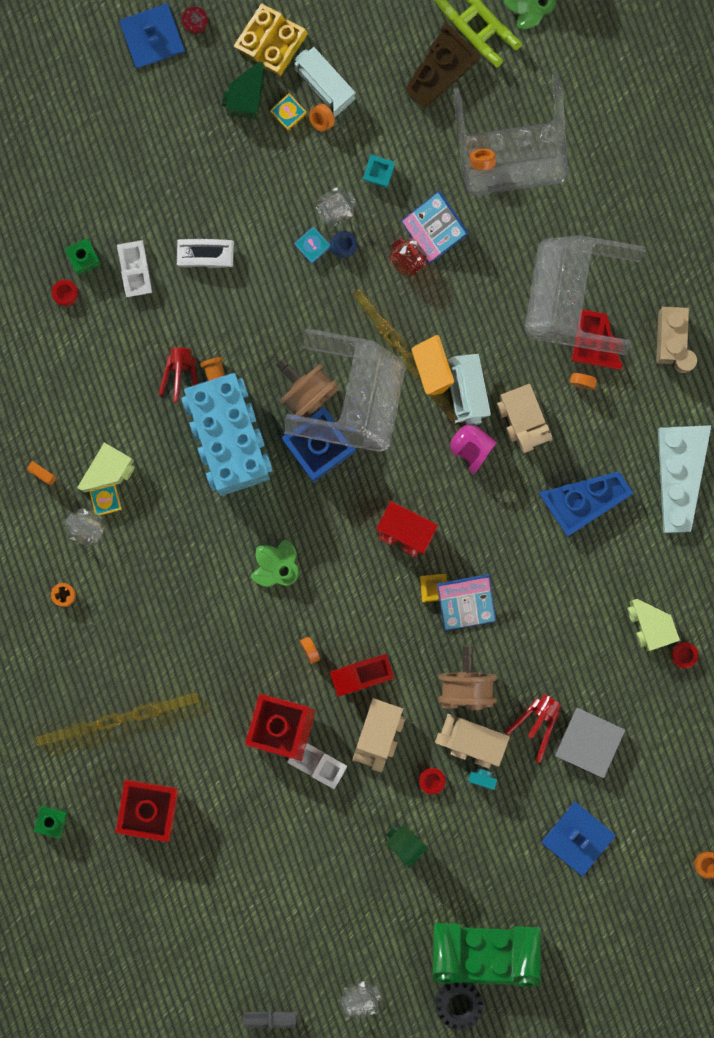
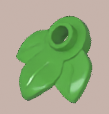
M504 0V4L510 10L519 13L517 27L528 29L538 25L542 16L554 9L556 0H548V4L544 7L538 4V0Z
M283 540L277 549L269 545H262L256 548V560L260 567L251 574L253 581L261 586L271 587L277 583L282 586H289L297 580L299 576V569L295 564L297 553L295 547L290 542ZM284 568L289 569V573L286 576L281 575Z

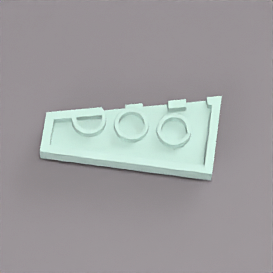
M711 426L658 428L663 533L691 532Z

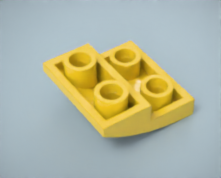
M261 4L235 43L234 48L256 63L264 62L266 69L281 76L308 35L306 29L285 19L281 13Z

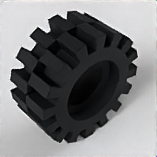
M453 982L445 984L438 990L435 998L437 1016L450 1029L454 1028L460 1031L464 1028L465 1030L469 1029L470 1026L478 1023L477 1020L481 1018L482 1010H484L481 993L472 983ZM458 994L466 996L470 1002L468 1011L462 1015H456L449 1009L450 999Z

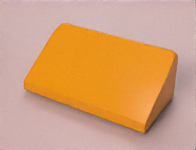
M435 335L412 348V354L426 395L443 394L454 383V379L439 335Z

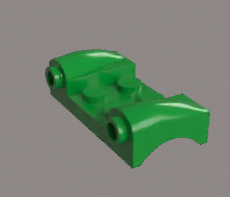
M434 923L432 981H438L443 984L461 982L519 985L521 987L539 986L541 980V927L514 926V930L463 928L461 924Z

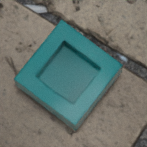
M370 154L363 181L388 188L395 162Z
M477 768L476 773L470 771L468 782L494 790L497 779L492 778L493 772Z

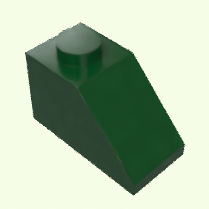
M264 62L256 63L229 83V90L223 92L222 107H226L228 116L258 120L265 74Z
M404 823L400 827L395 824L386 834L389 839L385 843L409 868L428 849L427 845Z

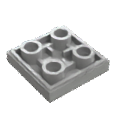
M576 707L555 756L604 778L625 729Z

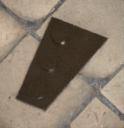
M445 21L438 37L431 44L427 56L420 63L405 89L406 94L422 110H425L481 60L480 55Z

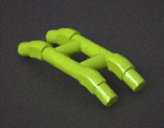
M434 0L450 23L467 38L483 58L495 67H499L503 63V59L485 42L495 32L501 40L509 44L514 50H518L522 46V42L480 0H465L470 7L460 16L447 0ZM477 14L488 24L478 35L467 24Z

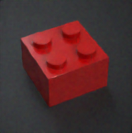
M390 501L376 528V533L379 534L378 540L390 546H393L394 543L402 546V552L413 558H416L417 555L423 557L438 524Z
M259 693L245 745L302 761L316 710L308 706Z
M131 779L124 780L115 833L169 842L172 836L180 788Z

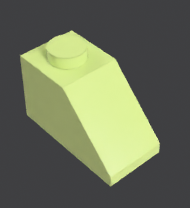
M104 443L77 488L86 493L90 490L112 484H121L123 479L128 480L135 468L132 466L134 460Z

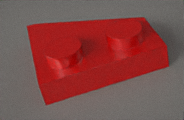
M580 310L571 362L621 371L622 363L617 353L615 339L611 333L606 313Z

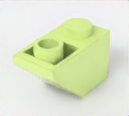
M638 599L629 602L631 607L627 608L632 623L636 622L640 632H637L636 636L641 648L645 647L646 651H651L680 641L671 615Z

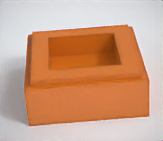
M33 461L27 467L30 473L48 485H53L57 479L56 476Z

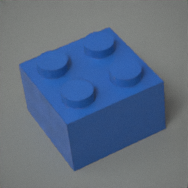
M325 407L282 437L283 443L313 483L356 453L354 446Z

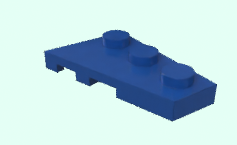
M618 471L542 491L538 494L566 537H568L631 496L633 492Z

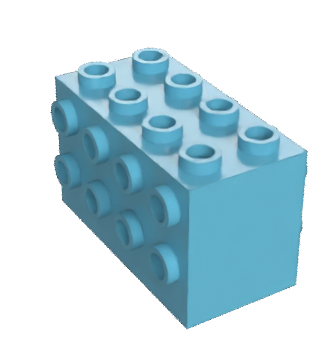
M232 373L184 389L186 396L181 397L188 416H193L194 421L190 422V427L196 441H201L202 447H199L198 451L204 466L209 465L211 472L206 473L212 491L217 490L219 495L223 496L269 481L268 473L273 470L267 453L262 455L260 450L261 447H264V442L259 428H253L252 423L256 422L251 403L245 404L244 398L248 397V393L243 379H237L236 374Z

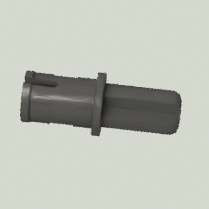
M269 1009V1012H245L243 1014V1027L269 1028V1031H272V1028H296V1011L272 1012V1009Z

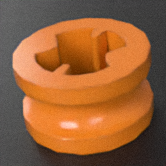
M59 583L52 588L51 599L56 605L67 607L74 602L76 592L71 585ZM66 587L65 591L69 590L70 596L66 597V602H61L62 599H57L56 594L60 593V588Z

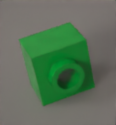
M88 238L65 248V252L77 275H81L101 265ZM85 251L86 256L83 259L77 258V253Z
M41 805L33 832L62 838L69 812ZM51 817L54 819L53 827L46 826V818Z

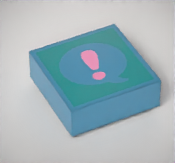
M312 227L294 243L295 247L311 264L330 249V244L315 227Z

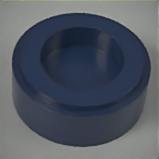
M340 231L331 238L330 248L332 253L338 258H348L357 250V241L350 232Z

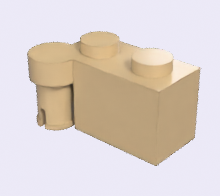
M662 307L658 312L656 364L675 363L674 368L679 373L689 372L697 364L695 353L687 350L689 308Z
M530 384L500 395V402L497 403L502 418L507 417L510 426L506 427L511 442H517L523 453L534 450V446L553 440L551 433H548L549 428L545 424L544 417Z
M373 698L352 761L371 766L372 770L382 773L387 756L393 757L398 743L393 741L395 732L401 733L406 717L401 716L403 708Z
M447 714L441 734L438 733L435 743L452 749L450 754L465 760L466 756L469 755L476 758L475 764L490 769L491 764L500 765L510 736Z

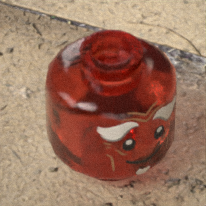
M401 237L390 246L393 251L389 254L388 259L400 275L408 274L412 277L427 265L425 263L427 253L415 238H409L405 241Z

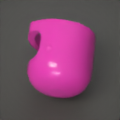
M473 424L465 425L453 436L450 450L455 457L461 456L469 462L470 467L468 471L474 475L497 442L478 426Z

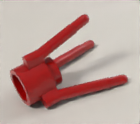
M171 348V355L167 356L159 396L164 395L171 368L173 371H176L174 403L179 401L181 372L188 371L189 367L192 385H198L195 368L196 358L191 357V349Z
M543 694L540 700L535 698L532 705L505 731V734L509 735L535 709L536 712L534 714L539 718L528 735L530 739L534 737L543 721H549L536 759L537 763L541 762L555 722L560 715L558 710L561 704Z

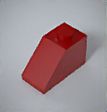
M387 653L330 671L338 697L394 679Z

